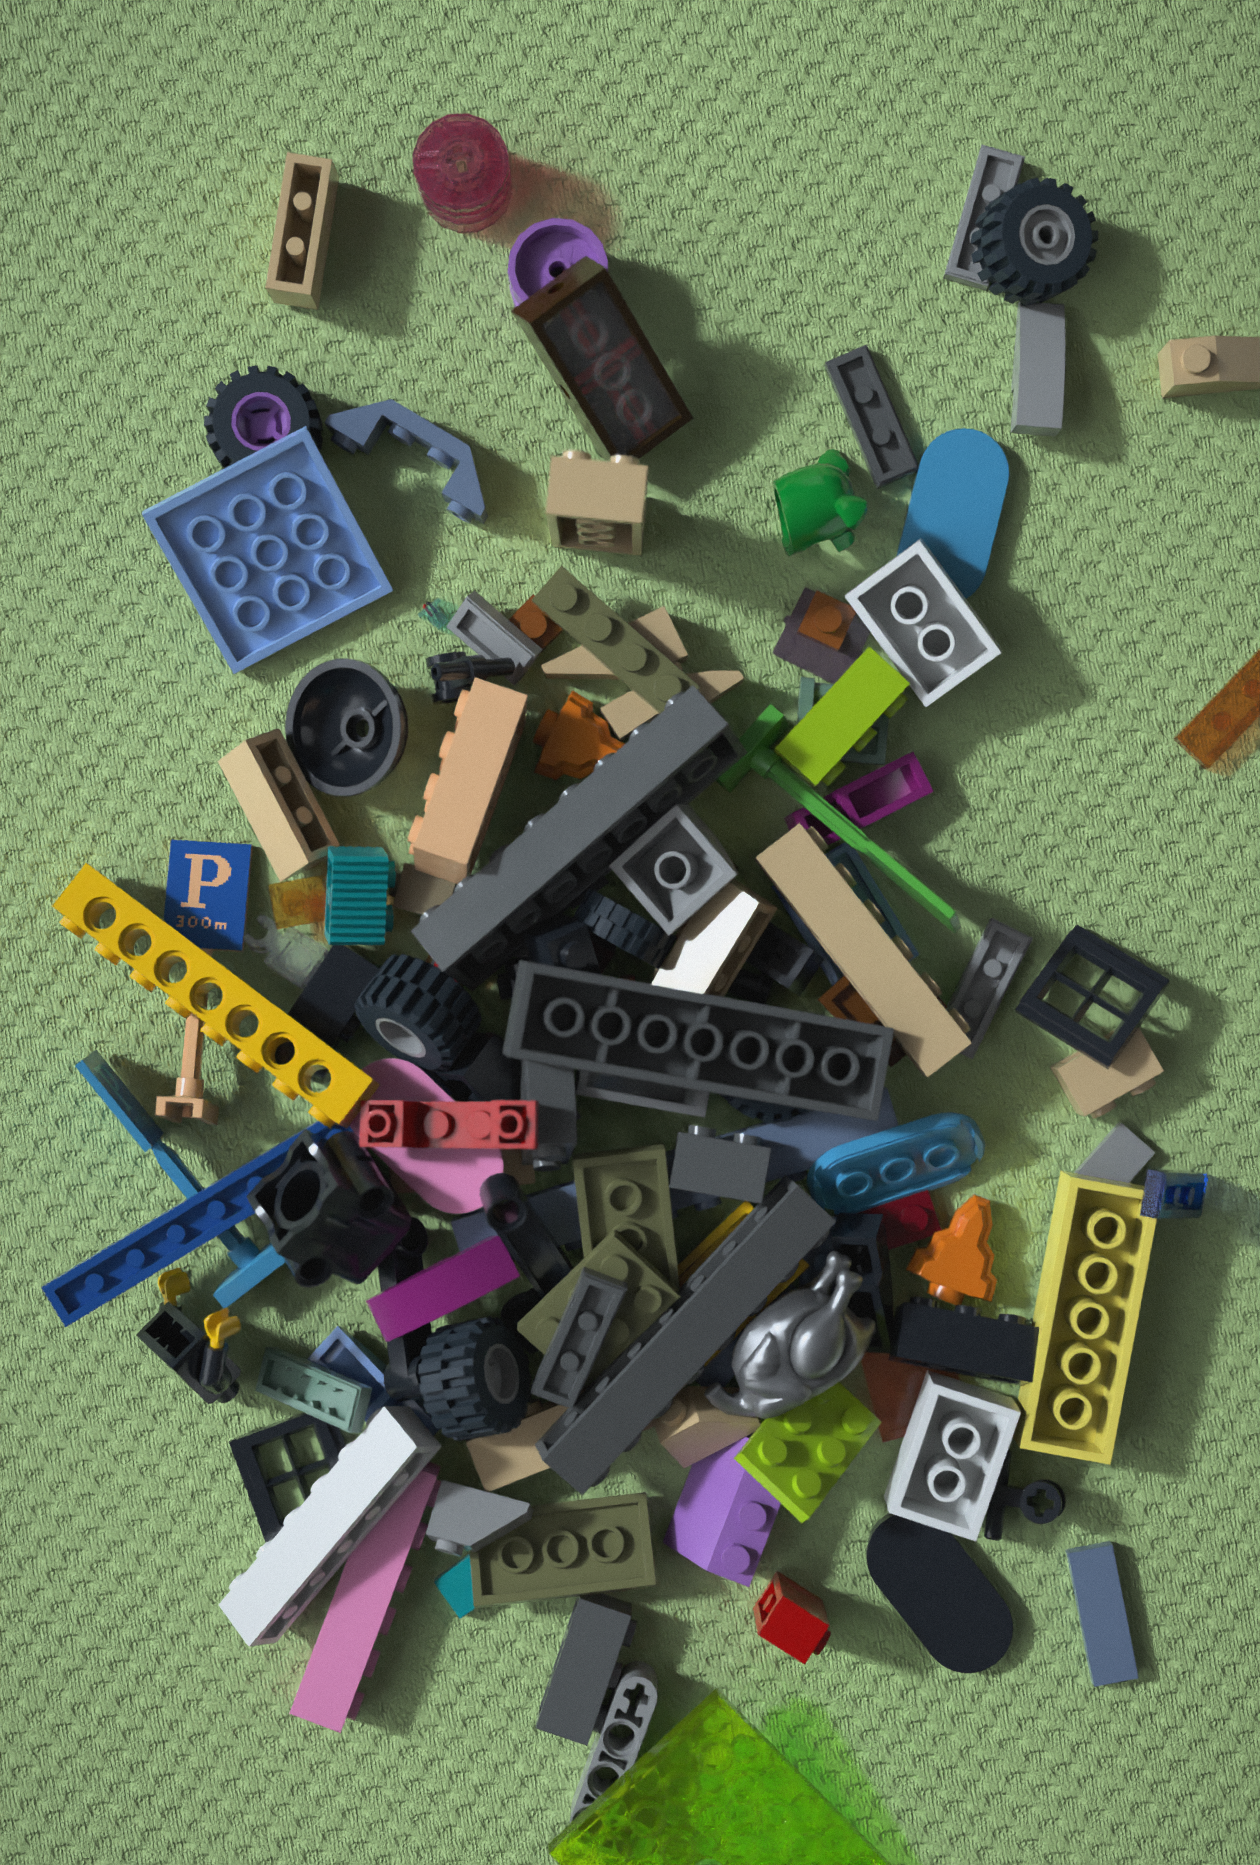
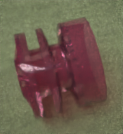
M465 113L448 114L432 122L419 136L413 152V172L421 200L428 214L442 227L458 233L479 232L494 225L507 211L513 194L508 149L500 132L485 119ZM465 161L467 171L459 173L456 163Z

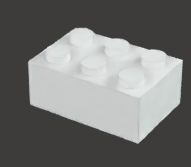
M922 538L844 596L902 676L910 683V687L925 707L1001 654V647Z
M927 1370L884 1494L888 1512L977 1541L1021 1414L1014 1399Z

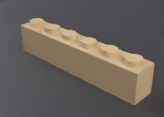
M799 823L755 858L756 863L884 1027L894 1028L893 1038L920 1073L925 1077H929L972 1043L965 1035L971 1028L955 1008L947 1012L937 999L942 994V991L930 975L924 972L919 976L908 962L914 956L901 938L896 935L890 939L880 926L885 921V918L871 900L867 899L863 903L851 889L857 883L848 870L841 863H838L835 867L831 864L823 853L828 849V846L819 833L812 826L805 830Z

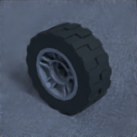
M588 889L573 916V919L587 924L589 931L658 969L677 938L674 935H668L664 929L592 889Z

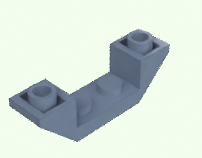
M392 399L330 414L324 423L330 433L333 434L330 440L351 454H354L359 449L369 455L388 425L390 426L388 433L392 437L410 447L415 441L427 448L429 451L426 456L438 465L450 470L452 465L457 466L442 491L444 500L449 503L447 511L469 524L473 518L482 524L485 523L488 514L473 454L468 444Z

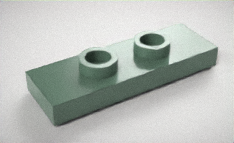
M266 1347L255 1391L349 1433H362L372 1387L281 1348Z

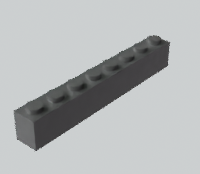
M785 1174L762 1199V1204L759 1203L680 1287V1297L601 1372L579 1396L574 1409L568 1408L535 1443L542 1461L581 1495L591 1486L594 1487L600 1484L609 1473L610 1465L622 1452L630 1451L640 1440L642 1430L654 1418H659L668 1411L673 1403V1397L685 1384L693 1383L703 1372L706 1361L717 1350L726 1348L732 1342L736 1335V1329L748 1316L756 1315L765 1306L768 1299L767 1296L779 1283L789 1280L795 1274L799 1261L810 1249L819 1247L830 1234V1228L836 1221Z

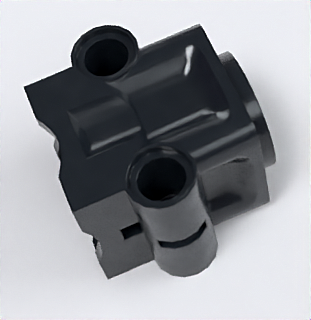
M304 1129L289 1147L287 1156L281 1166L273 1173L262 1178L246 1196L254 1212L264 1223L269 1234V1240L276 1253L284 1258L296 1283L306 1288L323 1284L332 1274L350 1283L361 1284L390 1255L396 1244L403 1238L411 1226L410 1213L391 1182L379 1170L367 1148L359 1147V1137L352 1131L338 1132L326 1140Z

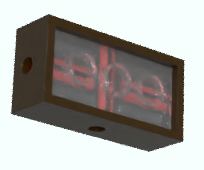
M584 256L511 310L596 450L605 461L610 462L611 456L614 455L631 456L640 459L694 419L612 277L603 265Z

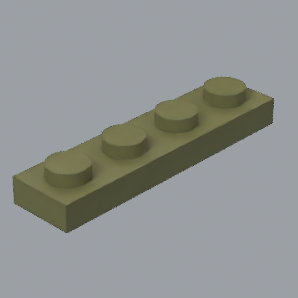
M563 566L556 571L532 599V603L659 714L664 711L666 703L675 694L682 691L686 692L693 685L699 690L700 686Z

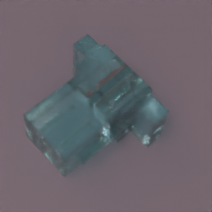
M439 598L432 603L426 602L423 605L424 609L417 614L419 618L425 615L438 630L448 622L445 614L437 605L441 602Z

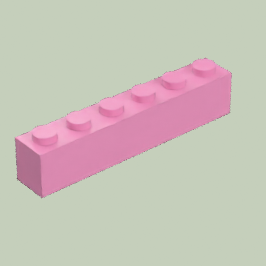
M428 1462L348 1557L289 1714L341 1733L346 1718L355 1721L365 1695L358 1692L357 1688L362 1675L368 1678L372 1677L381 1653L373 1649L378 1633L387 1636L397 1610L389 1607L394 1590L400 1593L404 1592L413 1568L404 1564L410 1548L419 1551L427 1531L428 1524L420 1521L426 1505L434 1508L441 1481L436 1479L441 1468L440 1465Z

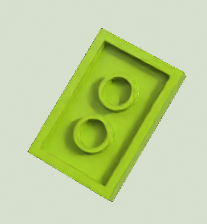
M838 1382L802 1405L780 1416L765 1419L734 1459L803 1523L812 1516L882 1422Z

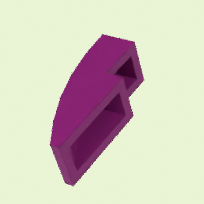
M912 751L822 798L856 827L861 829L934 791ZM804 807L783 818L789 830L799 823L805 830L812 826L823 838L827 846L841 839Z
M494 1235L451 1257L442 1259L367 1299L366 1302L385 1341L389 1342L518 1278L520 1275L506 1246L498 1235Z

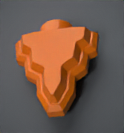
M572 691L559 713L548 709L540 722L533 743L543 748L534 773L554 780H558L563 775L581 780L594 772V767L601 758L609 753H616L625 743L610 736L608 722L593 713V703Z
M973 1194L955 1211L948 1228L934 1232L926 1247L916 1248L906 1270L930 1282L926 1293L954 1305H961L965 1295L992 1302L997 1279L991 1273L995 1255L987 1244L993 1226L990 1200Z

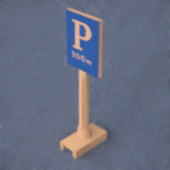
M171 840L164 921L211 957L215 950L244 952L253 851L252 844ZM208 993L204 998V1006L206 1010L208 1002ZM193 1013L186 1019L181 1078H177L175 1096H157L155 1115L176 1123H182L183 1117L188 1119L195 1118L209 1125H217L219 1107L203 1099L204 1080L201 1079L205 1034L200 1029L205 1022Z

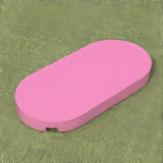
M394 1058L382 1059L372 1062L361 1069L381 1084L369 1100L456 1102L421 1068L408 1061ZM360 1112L350 1124L358 1137H360ZM369 1147L428 1204L446 1213L462 1214L483 1207L480 1198L481 1185L489 1176L503 1173L504 1170L501 1149Z

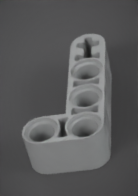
M640 1661L630 1662L621 1670L615 1690H612L607 1704L608 1710L602 1730L596 1734L574 1794L570 1816L571 1833L578 1841L628 1860H638L645 1857L652 1849L654 1840V1820L650 1810L639 1802L622 1797L654 1712L658 1696L656 1672L650 1665ZM637 1683L643 1684L644 1688L638 1691L635 1707L630 1705V1689H634ZM624 1724L629 1726L633 1733L628 1737L621 1738L613 1735L610 1730L615 1725ZM601 1767H611L618 1774L614 1778L607 1780L598 1777L595 1771ZM587 1809H593L598 1811L602 1817L595 1821H587L581 1817L580 1813ZM629 1825H638L643 1828L644 1832L639 1836L633 1837L628 1836L622 1830Z

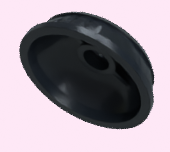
M333 659L309 671L295 688L286 713V742L306 781L313 787L335 796L363 794L379 785L401 760L408 739L406 708L396 688L374 666L355 659ZM368 722L369 731L366 735L364 728L365 724Z

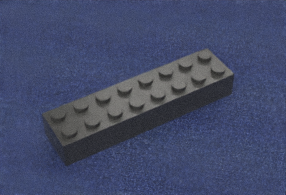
M694 685L686 692L682 691L675 694L666 703L662 713L651 722L641 724L631 733L629 741L616 753H609L601 758L595 765L594 772L584 781L568 787L561 794L559 802L546 814H540L531 819L525 826L524 833L515 841L498 848L489 858V863L476 875L465 877L457 884L453 895L441 905L428 909L421 916L419 924L411 932L444 973L474 991L526 946L522 931L555 915L564 913L587 893L588 889L594 887L612 871L609 865L676 804L688 805L748 752L728 723Z
M519 961L503 1054L518 1059L878 1121L894 1028Z

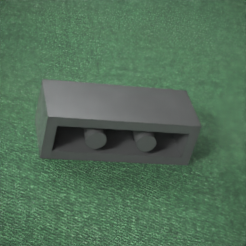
M603 1593L577 1596L537 1713L536 1729L586 1746L589 1743L592 1731L601 1732L608 1706L602 1704L607 1688L615 1690L623 1666V1663L617 1662V1658L622 1645L630 1647L637 1626V1620L631 1619L632 1603Z

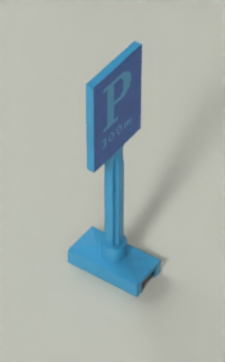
M94 1050L75 1065L143 1151L146 1152L150 1148L152 1149L159 1165L187 1199L204 1189L176 1152L161 1141L160 1137L164 1134L163 1131L97 1050ZM234 1225L218 1235V1238L229 1250L226 1254L235 1263L237 1268L217 1286L213 1296L223 1308L228 1307L284 1264V1258L276 1253L271 1242L259 1250L248 1236L244 1238Z

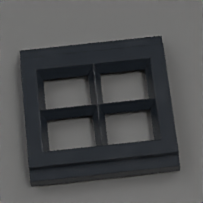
M1076 924L1024 994L1015 1012L1104 1068L1109 1069L1160 999L1170 980ZM1076 953L1105 970L1091 990L1062 973ZM1112 975L1141 992V995L1128 1013L1099 995ZM1056 980L1086 997L1072 1017L1043 1000ZM1093 1002L1122 1019L1109 1040L1080 1023V1020Z
M303 1412L240 1435L229 1441L265 1542L274 1539L285 1526L283 1524L284 1516L273 1487L296 1479L305 1502L311 1494L305 1475L327 1467L330 1472L339 1461V1453L347 1445L340 1428ZM313 1427L325 1459L301 1467L290 1435ZM282 1439L293 1470L270 1479L258 1447Z

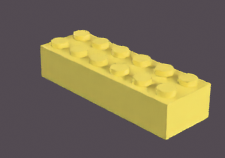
M1060 1171L1032 1326L1039 1327L1032 1383L1020 1386L1017 1401L1021 1414L1012 1438L1019 1448L1111 1465L1162 1193L1153 1188Z

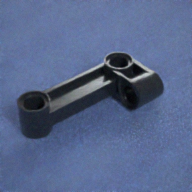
M497 1173L489 1176L480 1187V1198L489 1226L498 1234L533 1286L528 1291L517 1294L508 1300L502 1308L501 1317L513 1329L516 1338L520 1339L523 1349L526 1352L534 1353L540 1350L517 1331V1323L574 1267L524 1194L518 1180L507 1173ZM511 1200L507 1204L497 1205L499 1202Z
M411 1217V1226L408 1232L396 1244L390 1255L378 1265L381 1292L424 1270L422 1254L428 1245V1235L423 1223L415 1217ZM430 1322L387 1342L389 1364L384 1372V1385L389 1396L396 1401L424 1399L423 1394L420 1393L419 1384H421V1378L418 1371L419 1364L422 1363L420 1355L422 1347L427 1346L426 1339L432 1333Z

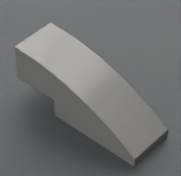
M1019 301L1011 386L1013 405L1010 433L1055 437L1062 429L1064 404V305L1038 302L1032 305H1021V301Z

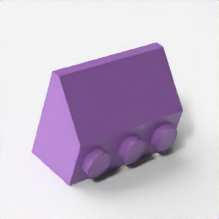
M753 1433L691 1465L663 1539L664 1544L704 1570L747 1587L751 1584L781 1505L770 1492L734 1459Z

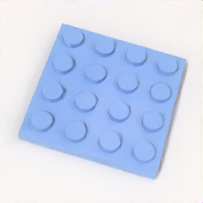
M306 426L142 511L143 518L233 674L393 591L388 578Z

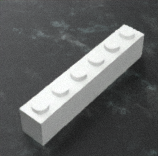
M384 1406L376 1410L366 1422L367 1427L360 1436L341 1450L338 1456L339 1461L330 1472L320 1477L312 1485V1493L305 1502L286 1516L283 1522L285 1526L275 1538L266 1542L256 1554L257 1559L250 1568L231 1582L229 1586L230 1592L220 1602L219 1607L249 1647L276 1643L441 1448V1444L409 1406Z

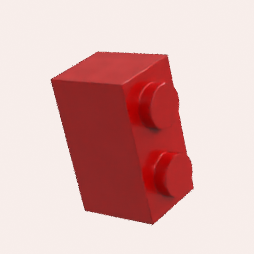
M776 1571L753 1607L757 1634L805 1665L812 1653L817 1656L822 1652L831 1635V1631L828 1630L830 1624L824 1603L821 1598L779 1571Z

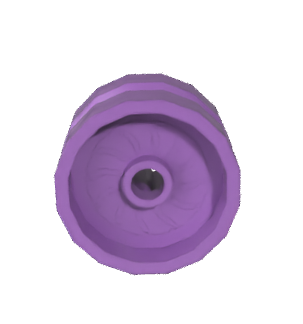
M550 218L534 223L518 236L509 253L508 279L514 307H517L584 256L603 265L608 271V259L603 244L590 228L572 219Z

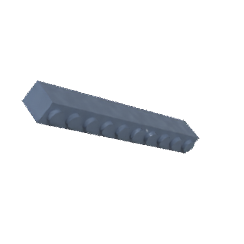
M884 1086L878 1121L809 1109L802 1115L797 1112L791 1114L792 1120L782 1122L779 1119H773V1123L761 1122L715 1136V1138L733 1141L734 1133L762 1137L761 1147L771 1148L765 1183L779 1178L782 1179L785 1174L791 1180L797 1182L807 1178L806 1170L810 1169L813 1163L828 1150L899 1125L888 1089ZM675 1149L665 1152L668 1181L670 1180ZM575 1180L526 1194V1197L559 1246L565 1245L566 1251L582 1247ZM669 1187L672 1219L677 1218V1210L694 1205L696 1211H701L722 1203L720 1196ZM511 1200L500 1202L497 1205L507 1204ZM483 1208L455 1216L451 1221L460 1252L489 1236L498 1235L489 1226Z

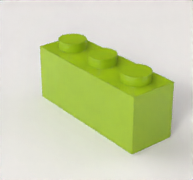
M869 646L780 742L774 752L811 787L815 788L820 781L829 786L846 767L840 761L841 758L852 747L859 753L878 733L871 727L883 713L891 719L908 700L902 692L910 683Z

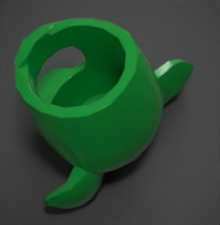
M827 450L820 456L818 463L799 468L773 481V490L783 536L781 540L785 553L789 557L802 553L812 545L825 540H830L838 552L845 550L855 541V535L851 529L856 530L864 520L867 513V501L863 497L855 496L848 478L850 468L846 459L840 455L839 450Z

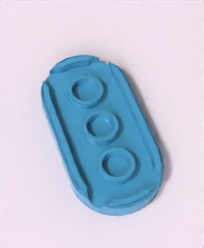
M961 428L945 432L930 443L919 462V469L916 473L896 554L898 556L922 538L966 599L979 588L985 577L1008 486V461L1002 448L993 438L978 430Z
M954 1112L930 1115L828 1150L811 1166L807 1174V1187L811 1198L824 1210L825 1208L832 1209L835 1215L839 1213H858L925 1190L931 1191L961 1180L972 1171L970 1165L975 1162L976 1158L980 1162L985 1153V1140L978 1124L967 1115Z

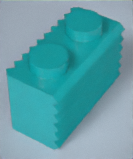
M328 847L324 935L329 945H384L385 932H392L394 920L392 905H387L386 900L387 889L394 888L396 867L394 861H389V857L382 847Z

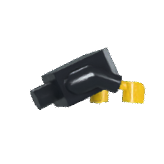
M181 1268L162 1273L158 1278V1286L164 1302L159 1304L158 1313L136 1336L207 1404L214 1403L216 1400L220 1403L231 1401L240 1389V1384L236 1379L240 1376L241 1369L227 1356L229 1345L225 1342V1338L240 1332L241 1324L239 1318L236 1315L229 1318V1309L227 1307L210 1314L204 1320L207 1336L182 1314V1304L177 1302L176 1296L190 1292V1281L187 1273L182 1272Z

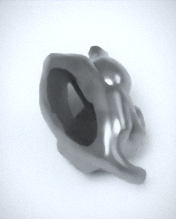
M838 1251L830 1252L827 1256L825 1267L815 1279L780 1296L746 1325L734 1346L731 1362L740 1389L738 1392L730 1394L719 1383L711 1384L706 1388L705 1396L713 1406L727 1415L760 1417L763 1419L777 1417L823 1393L855 1369L864 1357L877 1330L875 1321L870 1317L859 1318L847 1307L852 1294L862 1284V1277L849 1270L852 1262L849 1256ZM837 1280V1286L834 1290L833 1295H830L831 1288Z

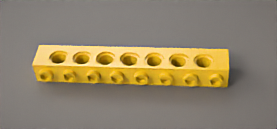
M85 863L52 905V907L64 915L59 922L61 925L80 939L86 933L96 939L99 943L94 950L114 965H117L121 959L134 968L133 972L129 975L133 980L150 992L157 986L167 993L169 998L165 1001L166 1005L185 1019L193 1013L205 1022L200 1030L219 1045L223 1046L227 1040L241 1050L236 1056L238 1060L257 1074L264 1067L277 1078L272 1085L293 1101L298 1095H301L313 1105L308 1113L328 1128H331L336 1122L347 1129L360 1112V1100H369L381 1085L89 864ZM108 909H115L116 919L114 923L106 929H101L99 926L101 915ZM144 935H150V949L145 954L136 956L134 953L136 941ZM178 962H186L187 972L185 977L179 982L171 983L169 980L171 967ZM221 988L223 998L220 1005L215 1009L206 1010L204 1006L206 994L212 989ZM249 1015H256L259 1021L257 1031L249 1037H242L239 1031L241 1021ZM284 1042H292L295 1047V1054L292 1060L286 1064L278 1065L275 1060L276 1049ZM320 1069H328L331 1074L330 1085L322 1092H314L311 1088L313 1074Z

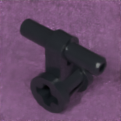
M450 652L426 658L427 669H431V676L434 679L436 693L432 694L433 704L458 702L462 690L470 692V687L475 677L486 681L487 677L512 675L515 670L514 661L510 657L485 659L482 655L466 656V652Z
M1010 1449L1007 1451L986 1512L984 1537L989 1540L1000 1541L1002 1539L1006 1506L1021 1508L1024 1516L1037 1524H1046L1053 1521L1063 1513L1066 1506L1065 1492L1053 1480L1040 1479L1025 1488L1008 1485L1012 1456ZM1042 1489L1046 1490V1497L1048 1499L1054 1500V1506L1047 1508L1044 1513L1040 1512V1504L1032 1500V1497L1040 1494Z

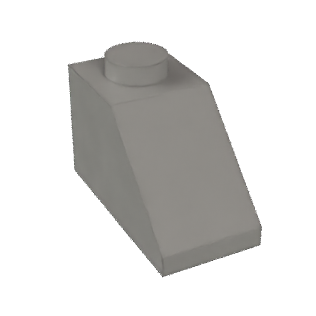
M441 1480L426 1535L432 1541L437 1542L436 1550L454 1556H461L463 1549L477 1552L531 1520L534 1510L530 1503Z

